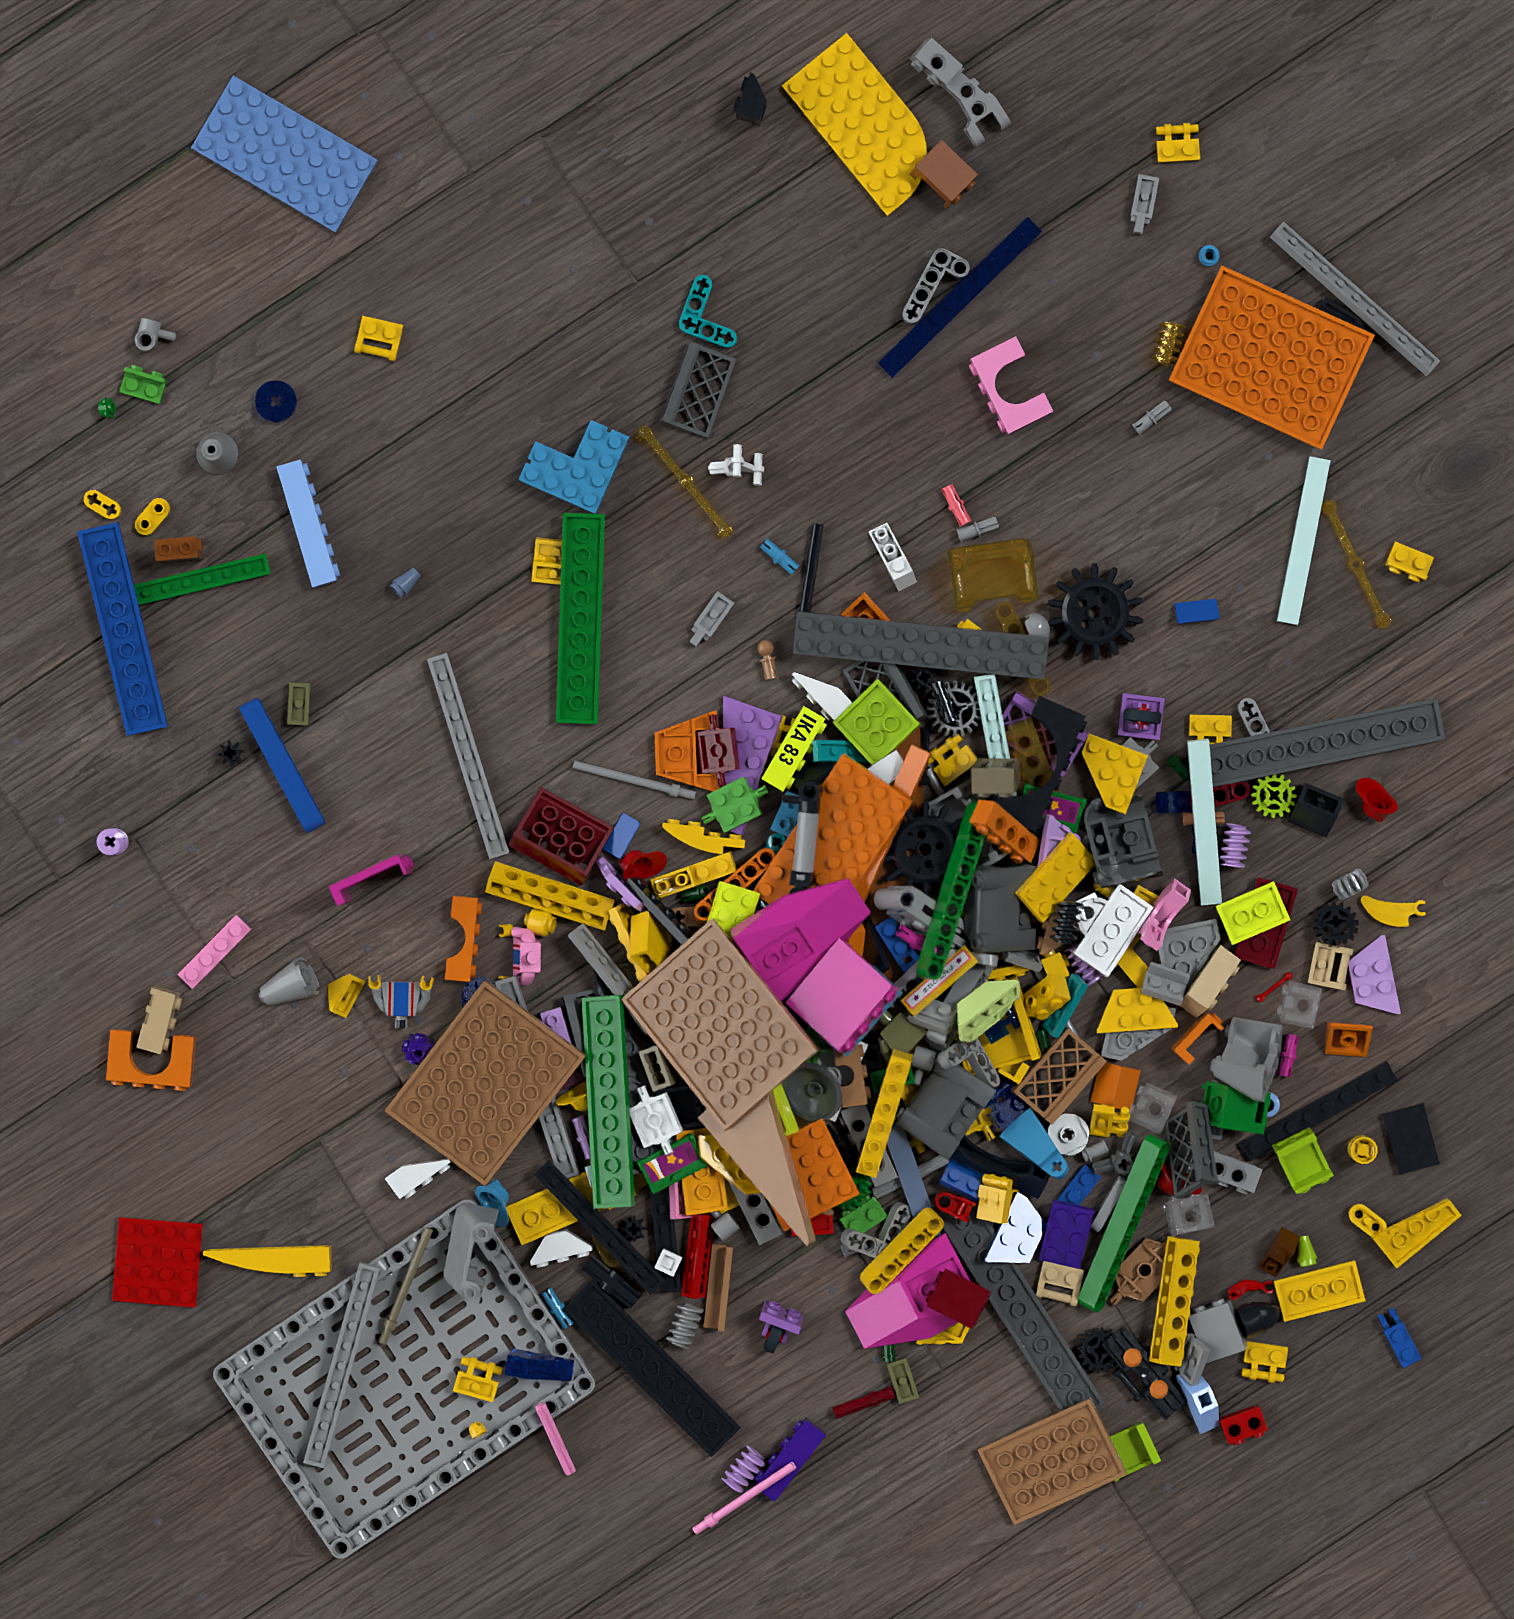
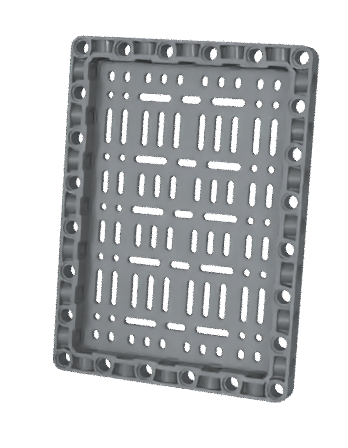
M472 1198L461 1200L368 1263L380 1267L371 1300L385 1290H388L390 1294L376 1305L370 1302L356 1354L366 1347H370L371 1352L360 1360L353 1362L350 1374L357 1383V1387L353 1388L349 1382L347 1383L343 1400L348 1399L350 1404L339 1411L328 1452L333 1451L349 1474L348 1479L343 1478L328 1454L324 1469L321 1472L315 1470L316 1466L303 1463L319 1406L315 1407L313 1402L322 1396L325 1383L309 1394H306L304 1389L329 1372L340 1329L333 1331L332 1326L344 1318L357 1271L222 1361L213 1371L216 1383L332 1555L338 1559L348 1557L541 1427L543 1424L535 1409L537 1404L548 1401L554 1402L556 1409L549 1411L552 1418H554L590 1394L595 1387L596 1379L553 1314L550 1313L549 1308L495 1228L491 1239L496 1241L497 1247L495 1249H488L486 1242L474 1241L472 1252L475 1253V1257L470 1259L469 1264L477 1266V1273L481 1269L487 1271L486 1275L481 1277L485 1278L481 1295L482 1303L467 1302L457 1293L437 1308L431 1309L430 1304L453 1289L444 1278L423 1292L418 1290L420 1285L441 1271H444L447 1258L444 1251L449 1247L457 1207L464 1203L479 1205ZM425 1227H434L438 1230L439 1235L436 1238L430 1237L418 1268L432 1258H436L438 1262L414 1278L407 1294H410L412 1299L406 1300L405 1298L396 1320L398 1322L396 1327L404 1321H409L410 1326L397 1335L390 1334L387 1345L396 1357L395 1361H391L375 1338L376 1334H382L383 1324L386 1317H380V1312L394 1304L401 1288L397 1286V1282L401 1281L403 1283ZM401 1251L404 1259L396 1261L393 1258V1252ZM510 1274H518L520 1282L518 1284L511 1283L509 1280ZM494 1282L495 1287L491 1290L487 1289V1284ZM503 1295L504 1300L500 1303L496 1302V1297ZM332 1298L334 1307L327 1308L324 1306V1299ZM462 1301L467 1303L465 1308L446 1321H439L441 1315ZM419 1307L435 1330L434 1335L428 1333L414 1312V1308ZM536 1308H540L544 1312V1316L540 1319L535 1318L532 1314V1311ZM487 1310H490L498 1321V1327H494L486 1316L485 1312ZM471 1314L475 1315L476 1319L453 1335L448 1334V1330ZM512 1315H516L518 1317L517 1321L511 1323L509 1318ZM296 1321L299 1324V1330L291 1331L289 1322ZM372 1321L373 1325L368 1327L366 1322ZM525 1328L526 1333L522 1336L518 1335V1330ZM319 1334L325 1336L324 1340L319 1339ZM413 1334H418L419 1338L405 1348H401V1342ZM484 1334L489 1336L487 1341L468 1354H461L463 1348ZM503 1334L509 1337L523 1359L521 1362H517L502 1340L501 1336ZM534 1341L535 1346L531 1349L527 1348V1343ZM439 1342H442L451 1354L450 1359H446L439 1349ZM306 1343H311L312 1347L290 1363L284 1362L285 1357ZM564 1343L567 1346V1351L565 1353H558L556 1345ZM255 1345H262L265 1349L264 1354H256L254 1351ZM332 1347L333 1353H329L327 1348ZM426 1347L428 1349L425 1354L416 1360H409V1356L420 1348ZM493 1347H496L498 1352L484 1362L497 1364L505 1360L507 1363L503 1367L501 1375H492L491 1379L499 1381L498 1388L513 1378L518 1379L517 1384L494 1398V1402L453 1391L457 1378L454 1367L458 1366L465 1372L468 1370V1366L461 1364L462 1357L471 1358L472 1356L478 1358ZM319 1356L321 1358L318 1363L300 1375H293L294 1370L313 1357ZM545 1358L547 1363L540 1366L538 1361ZM374 1360L380 1362L379 1366L367 1374L361 1373V1369ZM272 1366L277 1367L276 1372L271 1371ZM435 1367L441 1368V1372L428 1381L422 1379L423 1375ZM221 1368L229 1370L230 1376L228 1378L220 1376L219 1371ZM475 1368L473 1374L480 1376L485 1371ZM399 1369L405 1370L412 1381V1385L405 1383L399 1374ZM526 1369L531 1370L530 1375L525 1374ZM551 1371L556 1373L554 1378H547V1374ZM383 1373L388 1374V1378L376 1387L370 1386L371 1381ZM262 1375L264 1380L257 1383L255 1378ZM587 1378L590 1380L591 1385L588 1388H583L580 1386L579 1380ZM281 1379L286 1381L285 1385L280 1384ZM444 1380H449L450 1384L436 1394H432V1388ZM535 1382L540 1383L539 1388L534 1387ZM267 1388H271L272 1394L266 1396L264 1391ZM521 1391L527 1392V1396L505 1411L499 1410V1406ZM289 1392H293L309 1415L308 1420L302 1417L288 1396ZM397 1393H401V1399L389 1407H384L383 1403ZM416 1393L422 1395L436 1416L435 1420H430L415 1398ZM457 1393L459 1395L456 1400L447 1406H440V1402L451 1394ZM360 1395H364L373 1407L372 1412L367 1411L360 1400ZM482 1401L484 1403L483 1407H479L477 1402ZM243 1404H252L253 1412H245ZM282 1405L284 1411L277 1413L276 1408ZM405 1406L411 1408L410 1412L398 1420L392 1419V1415ZM465 1410L470 1411L468 1417L457 1424L452 1423L453 1418ZM487 1414L492 1415L491 1420L486 1419ZM291 1418L293 1423L290 1426H286L285 1420ZM358 1419L363 1420L361 1426L342 1439L337 1440L335 1438L337 1433ZM377 1419L382 1420L396 1441L397 1445L395 1447L390 1445L376 1424ZM414 1419L419 1420V1424L407 1433L401 1432L402 1427ZM476 1421L481 1422L487 1430L485 1434L475 1439H472L470 1434L466 1437H461L460 1435L463 1430ZM518 1425L521 1428V1433L518 1435L512 1434L510 1427ZM442 1427L445 1431L444 1433H439L438 1429ZM301 1432L302 1436L295 1439L293 1437L294 1433ZM365 1433H372L370 1439L349 1453L344 1451L346 1446ZM427 1436L431 1438L428 1444L417 1451L413 1450V1445ZM267 1438H274L277 1446L274 1448L269 1447L266 1443ZM451 1440L453 1446H448L447 1441ZM379 1445L381 1447L380 1451L361 1464L353 1465V1460L374 1446ZM478 1448L484 1449L486 1456L478 1458L475 1450ZM436 1449L440 1451V1454L428 1463L423 1464L421 1462V1459ZM400 1454H404V1455H405V1459H404V1460H401V1459L399 1458V1455H400ZM386 1463H392L391 1469L370 1483L364 1481L367 1476ZM413 1467L414 1472L410 1473L408 1468ZM442 1472H449L452 1479L445 1482L441 1479L440 1474ZM290 1473H298L300 1481H291ZM399 1475L401 1477V1481L379 1496L373 1494L374 1490L395 1476ZM332 1478L333 1482L326 1485L324 1483L325 1479ZM352 1486H357L358 1490L356 1492L352 1491ZM339 1495H343L344 1500L342 1502H337L336 1497ZM408 1495L415 1496L417 1503L414 1505L408 1504L406 1497ZM365 1499L367 1503L362 1505L360 1500ZM315 1507L322 1508L324 1515L321 1517L315 1516L313 1509ZM348 1508L353 1509V1513L350 1515L345 1514V1510ZM374 1518L379 1519L382 1522V1527L374 1528L371 1520ZM344 1542L347 1545V1550L344 1552L339 1551L336 1544Z

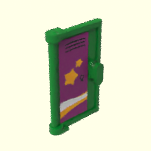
M1025 783L1023 793L1024 795L1033 793L1040 789V787ZM1053 791L1050 797L1054 799L1049 811L1045 809L1042 817L1045 818V814L1053 815L1058 822L1064 824L1071 832L1077 834L1082 811L1087 804V799Z
M692 1133L670 1144L673 1152L665 1155L663 1149L642 1160L636 1161V1165L642 1171L652 1194L706 1167L705 1161L699 1156V1149Z

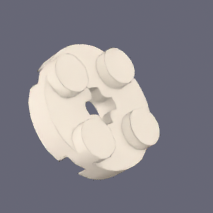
M1061 1114L1053 1125L1049 1124L1047 1133L1061 1154L1075 1155L1081 1152L1088 1142L1089 1128L1086 1122L1075 1114ZM1067 1128L1069 1131H1074L1071 1140L1062 1137L1065 1133L1064 1130Z

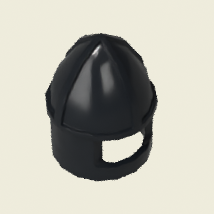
M1262 1301L1251 1302V1305L1235 1309L1237 1319L1246 1339L1266 1333L1267 1330L1275 1325L1281 1312V1308L1277 1305Z

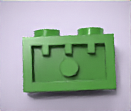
M131 365V368L125 367V375L119 392L161 405L168 381L163 378L164 374L155 371L147 374L143 372V368Z
M867 1195L865 1196L867 1202L862 1201L861 1208L856 1207L855 1211L850 1209L849 1211H842V1216L839 1220L846 1229L853 1228L864 1233L886 1219L888 1215L875 1196L870 1198Z

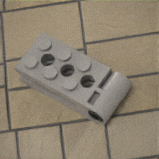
M888 886L887 889L876 891L874 904L878 909L887 910L886 914L898 921L900 926L904 924L916 934L920 933L923 935V939L926 938L936 901L913 886ZM961 918L959 919L950 948L953 950L961 949L966 943L964 939L958 936L965 934V921Z

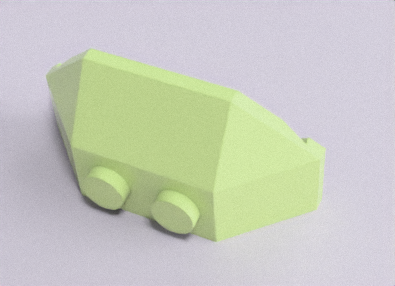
M986 981L967 997L961 999L957 1003L959 1040L962 1042H972L1001 1020L1011 1008L1013 1001H1017L1020 998L1019 981Z

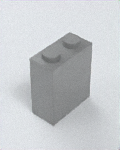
M1224 1298L1213 1301L1211 1306L1204 1307V1305H1200L1192 1309L1193 1312L1190 1313L1189 1320L1195 1336L1210 1350L1206 1363L1246 1350L1248 1345L1230 1299L1224 1301Z

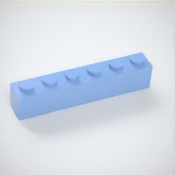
M300 459L277 466L312 587L317 588L337 582V576H340L337 563L333 564L331 556H334V551L331 543L327 544L325 538L328 535L325 523L321 524L319 518L322 515L319 503L315 504L313 498L316 495L313 483L309 484L307 476L310 475L308 464H303V461Z

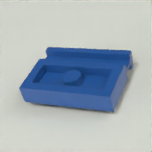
M950 1158L939 1184L977 1202L979 1199V1186L984 1185L982 1183L984 1174Z

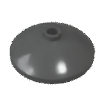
M805 1062L783 1081V1089L791 1110L805 1120L816 1122L823 1119V1121L832 1118L841 1107V1086L834 1074L822 1065Z

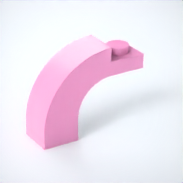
M1175 878L1152 904L1154 908L1138 932L1141 934L1140 939L1156 951L1162 947L1165 932L1170 922L1189 901L1191 890Z

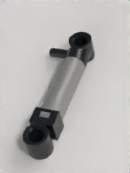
M814 779L800 786L799 796L784 794L782 798L783 803L799 804L793 869L790 873L789 885L795 887L790 890L789 894L795 893L797 890L810 889L814 885V861L820 801L823 794L822 784ZM807 786H812L815 789V796L807 794Z

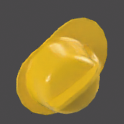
M586 1079L561 1095L556 1100V1105L571 1104L578 1111H587Z

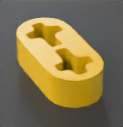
M90 490L84 495L85 505L105 518L115 520L121 515V506L101 492ZM97 494V499L102 502L101 505L96 503L90 505L91 500L88 499L89 496ZM106 504L110 507L115 505L116 514L109 516V511L103 508Z

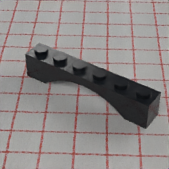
M965 1135L950 1157L983 1174L1007 1177L1012 1180L1013 1188L1037 1199L1042 1194L1050 1177L1048 1173L1031 1161L1009 1160L990 1154L972 1143Z

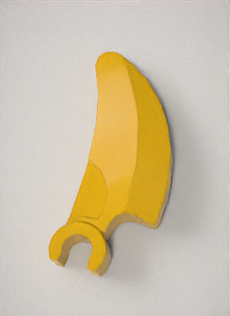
M1362 896L1360 900L1362 906L1372 918L1388 926L1408 927L1410 915L1415 914L1418 917L1426 915V912H1419L1417 910L1418 905H1425L1423 900H1419L1416 903H1392L1376 900L1368 896Z

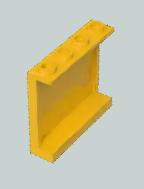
M1016 975V976L1009 977V978L1002 979V980H1017V981H1018V978H1017V975ZM1020 984V998L1017 1001H1013L1011 1008L1001 1020L978 1037L995 1069L1030 1059L1032 1061L1037 1060L1041 1057V1051L1030 1016L1027 1014ZM959 1031L955 1036V1040L959 1038ZM964 1059L960 1066L975 1075L967 1059Z

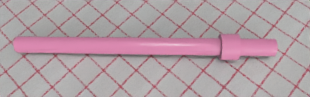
M790 1462L717 1512L705 1516L702 1522L693 1527L694 1533L699 1534L706 1528H712L718 1524V1520L796 1469L795 1464Z

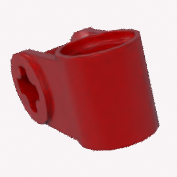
M944 1190L938 1192L934 1198L938 1209L967 1223L969 1222L968 1217L972 1207L976 1206L975 1202ZM942 1196L950 1198V1203L947 1206L939 1205V1199Z

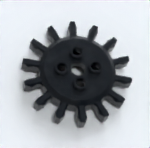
M1092 563L1090 568L1091 578L1086 580L1082 579L1077 568L1072 569L1071 573L1076 581V585L1069 588L1064 582L1058 581L1055 585L1066 596L1063 601L1050 599L1047 603L1051 607L1061 608L1062 615L1059 618L1049 620V626L1064 624L1067 630L1059 636L1057 643H1065L1072 636L1078 641L1073 649V655L1076 657L1082 652L1084 644L1092 645L1093 660H1099V647L1106 643L1110 648V652L1114 656L1118 655L1119 648L1115 644L1114 639L1120 635L1127 642L1133 643L1135 640L1133 635L1125 630L1127 622L1136 625L1143 623V619L1139 616L1129 615V607L1141 604L1143 602L1142 598L1135 597L1127 600L1124 594L1127 589L1132 587L1134 581L1132 579L1127 580L1121 587L1114 584L1113 580L1118 570L1116 567L1109 571L1107 579L1098 578L1099 568L1097 563ZM1104 596L1107 598L1108 601L1106 604L1100 603L1101 597ZM1081 599L1086 600L1087 605L1085 607L1079 605ZM1092 606L1100 608L1101 614L1098 618H1092L1089 615V609ZM1104 617L1110 619L1109 625L1103 624L1102 620ZM1083 620L1089 621L1090 625L1088 628L1082 626Z
M923 801L921 816L914 818L910 808L905 813L907 821L902 826H899L891 843L892 853L886 855L883 863L894 861L897 867L886 877L889 882L903 874L907 877L904 886H912L914 882L922 883L921 892L929 897L930 883L938 882L941 890L957 839L954 831L961 826L963 818H958L951 825H948L944 822V818L948 813V806L943 805L938 816L932 817L929 816L930 806L928 801ZM924 831L926 834L925 838H918V832ZM937 842L943 843L941 850L936 849L935 845ZM923 843L929 844L931 846L930 854L926 856L920 854V845ZM908 849L914 850L912 857L907 856L906 852ZM926 860L932 861L930 868L925 867L924 863Z

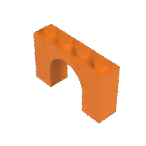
M110 1030L106 1080H111V1084L124 1085V1082H132L134 1087H145V1084H153V1088L156 1089L174 1086V1090L186 1091L187 1087H192L196 1036L173 1035L171 1060L168 1067L159 1074H147L141 1071L133 1061L134 1031Z

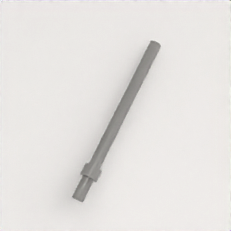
M574 761L573 769L670 793L669 796L673 797L681 796L695 799L696 791L680 788L681 785L673 783L669 785L579 761Z

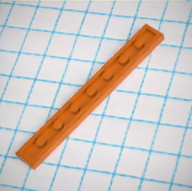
M911 744L893 787L912 799L932 753ZM901 821L856 888L864 903Z

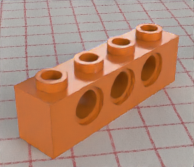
M979 799L970 819V823L976 827V831L988 837L987 840L999 846L1001 852L1011 856L1010 859L1020 864L1022 862L1031 863L1040 840L996 802Z

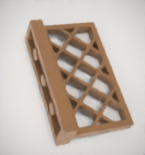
M1067 1027L1021 1080L1020 1084L1014 1088L1013 1092L1053 1125L1107 1061ZM1068 1035L1074 1038V1048H1063V1040ZM1078 1050H1088L1092 1055L1087 1061L1079 1062ZM1075 1051V1062L1064 1063V1052ZM1060 1052L1061 1063L1050 1064V1055ZM1076 1065V1074L1073 1077L1065 1078V1066ZM1061 1067L1062 1078L1051 1079L1050 1068ZM1047 1068V1079L1036 1080L1037 1070ZM1062 1081V1090L1059 1093H1051V1082ZM1047 1083L1048 1094L1037 1095L1036 1084ZM1026 1084H1033V1095L1024 1096L1020 1090ZM1048 1097L1049 1105L1042 1111L1038 1108L1037 1098Z

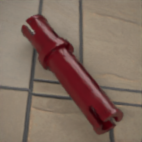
M892 1386L875 1392L870 1391V1394L833 1406L836 1419L872 1406L878 1407L883 1402L895 1399L896 1396Z

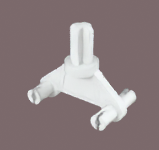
M733 445V457L726 458L721 462H711L708 466L709 472L712 475L726 474L727 476L741 477V472L754 473L753 485H762V473H764V466H762L763 454H754V465L747 463L742 458V445Z

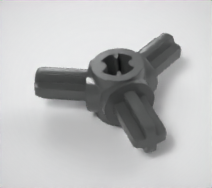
M1127 1132L1122 1147L1118 1148L1114 1154H1111V1158L1092 1163L1094 1173L1098 1174L1114 1170L1115 1173L1119 1172L1124 1176H1129L1135 1162L1133 1150L1138 1135L1133 1132Z

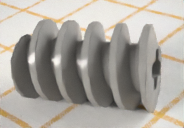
M684 1302V1305L677 1306L682 1312L674 1314L679 1319V1321H672L676 1329H669L673 1337H666V1339L674 1345L689 1349L686 1345H690L693 1342L689 1337L695 1336V1332L691 1329L698 1328V1324L694 1321L701 1320L697 1313H703L704 1309Z

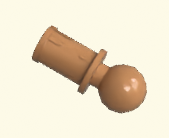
M763 640L759 642L757 650L763 656L760 662H762L765 680L778 678L774 661L776 657H771L773 644L768 640Z

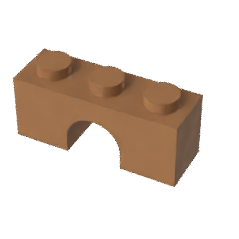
M858 1044L849 1056L833 1048L835 1065L849 1066L854 1072V1079L850 1083L840 1085L842 1089V1107L868 1104L871 1092L870 1087L865 1086L864 1081L868 1074L866 1065L861 1063V1057H864L863 1044Z

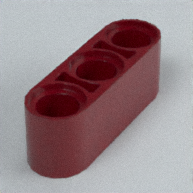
M1244 781L1213 787V796L1217 790H1222L1225 794L1221 802L1216 801L1214 798V807L1247 798L1250 793L1249 785ZM1238 784L1243 785L1245 788V793L1242 796H1237L1234 792V788ZM1190 796V798H1189V804H1190L1191 808H1192V796Z

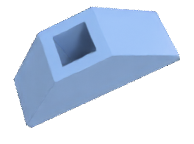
M1180 1374L1176 1375L1199 1433L1202 1434L1220 1426L1218 1404L1211 1387L1201 1376L1199 1384L1191 1386Z

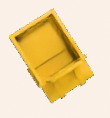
M984 1174L982 1178L984 1185L979 1186V1204L976 1218L1008 1224L1012 1194L1019 1190L1012 1188L1013 1182L1007 1177Z

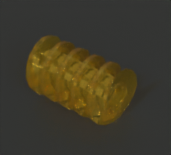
M1171 321L1161 322L1159 326L1164 330H1159L1157 334L1161 338L1155 339V343L1159 346L1153 347V351L1157 354L1151 355L1150 358L1160 365L1175 367L1171 364V361H1177L1178 358L1173 356V353H1180V350L1175 345L1182 344L1177 337L1185 335L1179 330L1186 328V326Z

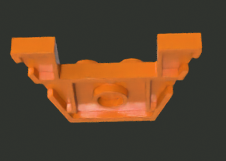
M711 711L654 733L656 775L713 792L719 789L717 787L716 774H697L695 733L696 730L709 729L708 716L717 715V711Z

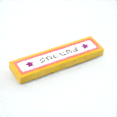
M964 945L946 961L943 974L939 979H925L906 995L901 1002L915 1017L974 966L978 960Z

